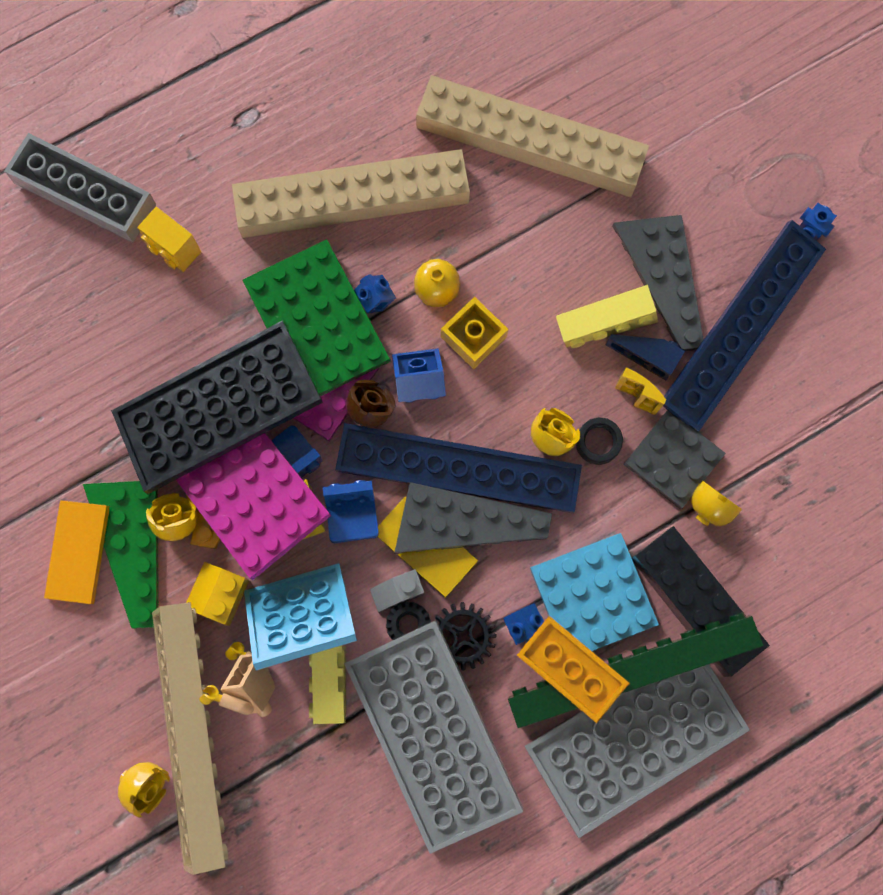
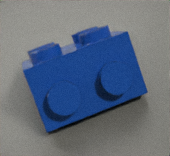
M289 426L271 440L301 478L307 473L311 474L320 467V463L323 462L320 454L315 448H312L296 426Z
M358 480L351 484L342 485L335 483L328 487H323L326 509L331 514L327 519L331 543L378 537L379 531L372 481Z

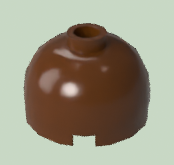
M366 379L357 381L351 387L346 399V409L354 422L363 427L373 428L382 425L390 418L396 403L394 396L386 387L383 390L377 386L378 382Z

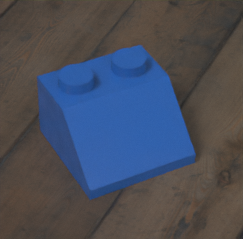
M439 348L392 354L398 402L410 403L421 399H437L446 396L444 371Z

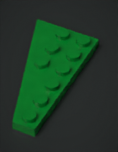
M140 481L83 484L89 504L110 506L104 549L132 629L154 628L152 612L159 607L158 537L151 531L148 525L146 510L147 508L150 509L152 502L158 498V489L150 494H146L142 489Z

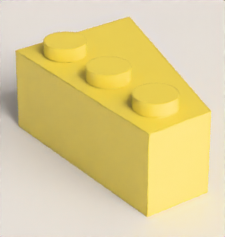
M344 645L309 655V666L312 667V677L309 678V692L313 694V703H309V718H313V724L346 723V666L344 664L346 663V646Z

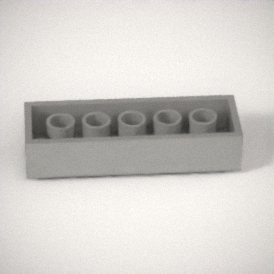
M30 133L27 134L4 170L14 184L132 243L140 232L137 227L156 206L149 192Z

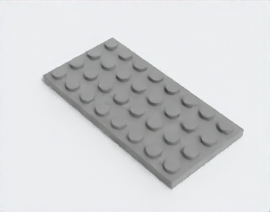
M437 620L344 663L430 854L524 811Z
M708 664L622 693L598 723H595L583 711H580L524 747L575 834L580 838L747 733L750 729Z

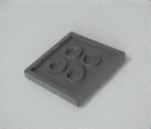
M667 410L626 460L624 465L676 507L682 509L692 497L697 486L707 478L726 453Z

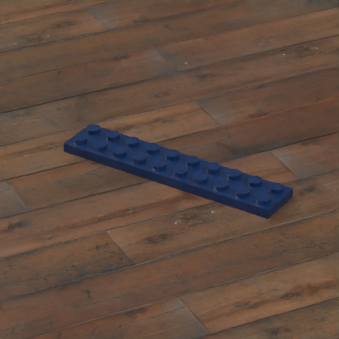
M790 220L786 223L664 395L666 402L663 407L697 432L701 430L826 250L825 247L795 221Z
M344 423L335 471L404 484L412 482L466 495L574 513L582 465Z

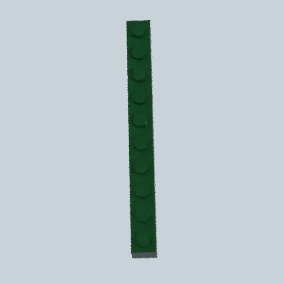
M744 612L729 617L730 622L720 624V621H715L704 625L706 630L696 633L695 629L681 633L680 639L671 641V638L668 637L657 641L656 647L647 649L645 645L631 650L633 655L624 658L622 654L607 658L609 662L607 664L630 683L622 692L625 693L764 646L753 617L751 615L745 616ZM545 679L536 682V688L527 690L526 686L513 690V695L508 698L517 728L578 709L577 706Z

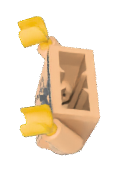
M234 642L225 652V656L232 661L237 658L238 660L220 689L223 695L219 694L216 686L209 685L202 690L209 695L204 694L199 700L204 705L217 701L219 706L243 715L257 713L259 717H265L272 711L268 701L275 690L274 681L268 667L255 670L252 653L250 651L246 653L241 642Z

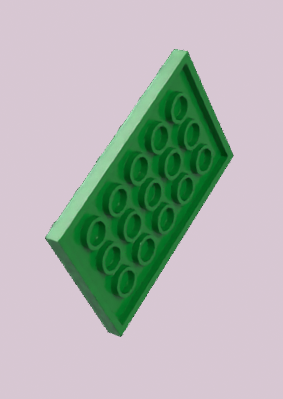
M327 239L242 280L266 328L283 320L320 396L390 362L385 348Z

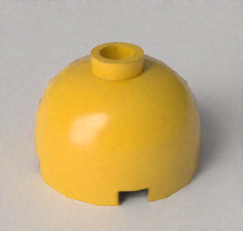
M430 259L418 268L414 278L415 293L428 306L444 307L448 305L449 302L458 296L460 289V278L456 268L448 261L442 259Z
M544 408L531 424L530 436L538 450L551 456H559L569 452L580 439L579 428L575 430L572 425L574 420L565 412L556 408H551L547 411Z
M704 481L697 486L692 495V507L698 513L695 518L706 526L710 523L716 526H725L731 523L742 510Z
M179 493L166 494L156 498L152 502V507L150 509L147 508L148 525L158 538L165 541H177L189 536L194 531L198 521L197 509L187 495L186 499L179 497Z
M142 762L132 766L123 772L119 780L118 798L121 805L138 818L142 817L141 814L143 812L151 813L166 794L167 790L162 788L165 780L167 782L170 780L169 773L151 762Z

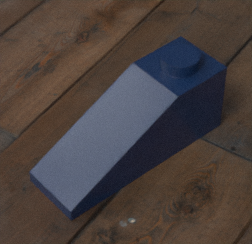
M611 334L606 343V346L665 381L671 376L685 353L679 344L665 339Z

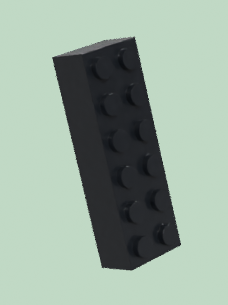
M674 526L667 529L632 557L635 566L687 631L695 629L697 633L706 630L704 625L715 621H720V624L730 622V616L743 612ZM760 632L759 635L764 646L713 663L724 677H732L770 646Z

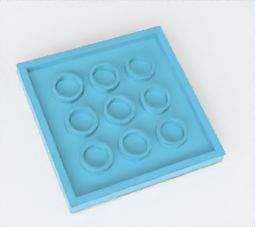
M621 533L530 567L548 616H551L591 651L659 625Z
M339 563L244 591L252 660L255 670L357 641Z

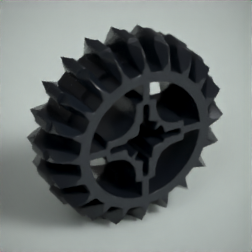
M464 602L460 603V610H456L455 604H451L452 612L450 614L447 609L443 608L442 613L445 615V618L442 619L436 615L435 619L440 622L439 627L441 631H443V628H446L453 635L454 643L450 647V651L456 663H461V670H466L467 662H469L471 669L476 668L474 660L477 659L481 665L484 664L481 655L484 654L486 657H490L491 653L486 648H495L496 646L494 643L489 642V638L494 639L497 637V634H489L488 631L495 628V624L487 626L485 622L491 618L490 615H486L482 619L480 615L483 613V609L480 608L477 613H474L475 605L472 603L469 606V610H465ZM457 616L471 617L469 622L463 627H458L449 622L450 619ZM477 622L483 631L482 645L472 636V630ZM470 625L471 628L468 630L469 635L467 636H470L469 640L474 644L464 640L455 647L458 642L456 638L459 636H456L457 632L452 630V628L463 632ZM464 645L470 646L477 651L476 654L470 657L454 656L458 649Z

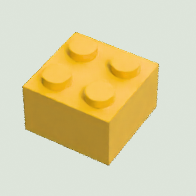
M157 206L137 227L142 234L141 240L147 244V249L156 256L160 254L165 258L164 262L174 270L178 268L184 272L201 253L193 235Z
M474 297L441 328L440 337L467 364L475 369L507 338L509 329Z

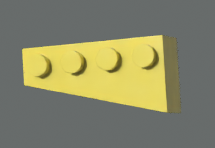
M648 285L556 316L566 347L571 346V348L580 347L588 341L604 339L607 336H611V334H618L658 323L657 312Z

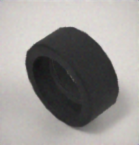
M597 417L590 419L579 430L580 439L576 443L577 452L583 460L590 464L602 465L609 463L618 455L622 448V432L617 424L608 418ZM593 428H604L609 431L613 438V447L608 453L597 455L588 450L585 444V437Z

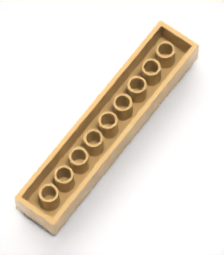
M433 75L430 77L416 114V128L627 197H631L634 192L649 148L647 144Z
M462 149L232 184L237 225L242 238L468 204L470 196Z
M191 602L160 606L152 612L183 866L184 871L195 875L225 868L224 860H228V851L226 844H222L221 833H224V821L222 816L219 817L217 806L221 805L219 790H215L214 779H217L216 764L211 762L210 753L214 752L212 737H208L207 726H210V715L208 710L205 711L204 704L199 700L202 695H207V693L202 691L206 688L205 685H201L200 678L204 669L202 659H198L197 649H200V638L198 633L195 634L194 632L197 615L195 608H191Z

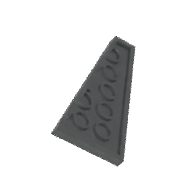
M682 215L614 222L612 227L618 233L625 251L630 255L633 266L643 285H648L651 296L656 304L655 307L667 324L666 328L673 341L679 344L684 351L697 350L704 339Z
M410 482L394 554L547 539L552 513Z

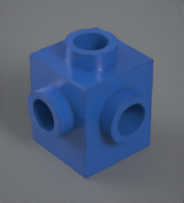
M817 203L813 209L808 207L799 218L803 221L799 226L817 241L822 235L827 237L835 227L832 222L837 215L832 213L829 207Z
M372 274L363 277L360 280V284L354 289L367 314L383 311L396 299L388 281L383 275L372 276Z
M535 603L503 618L516 645L524 641L527 643L544 622Z

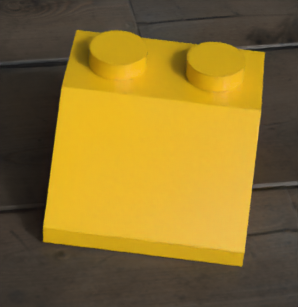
M204 562L186 603L191 602V608H195L197 614L230 626L250 580Z

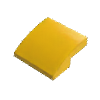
M627 367L615 386V389L636 397L634 407L656 415L666 402L663 394L649 380Z

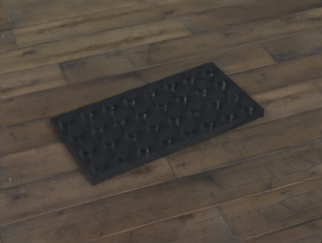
M282 320L111 411L142 489L146 494H150L323 403Z

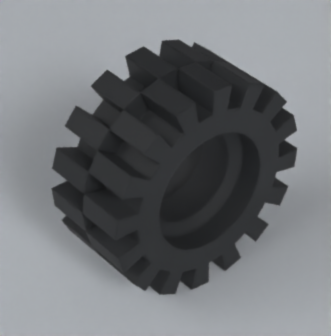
M408 601L399 603L391 609L387 616L386 628L392 641L406 635L399 629V621L405 615L414 616L418 620V628L431 623L429 614L424 607L418 605V603Z

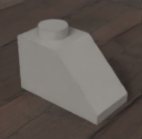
M416 569L391 578L370 589L378 613L397 606L399 603H405L424 595Z

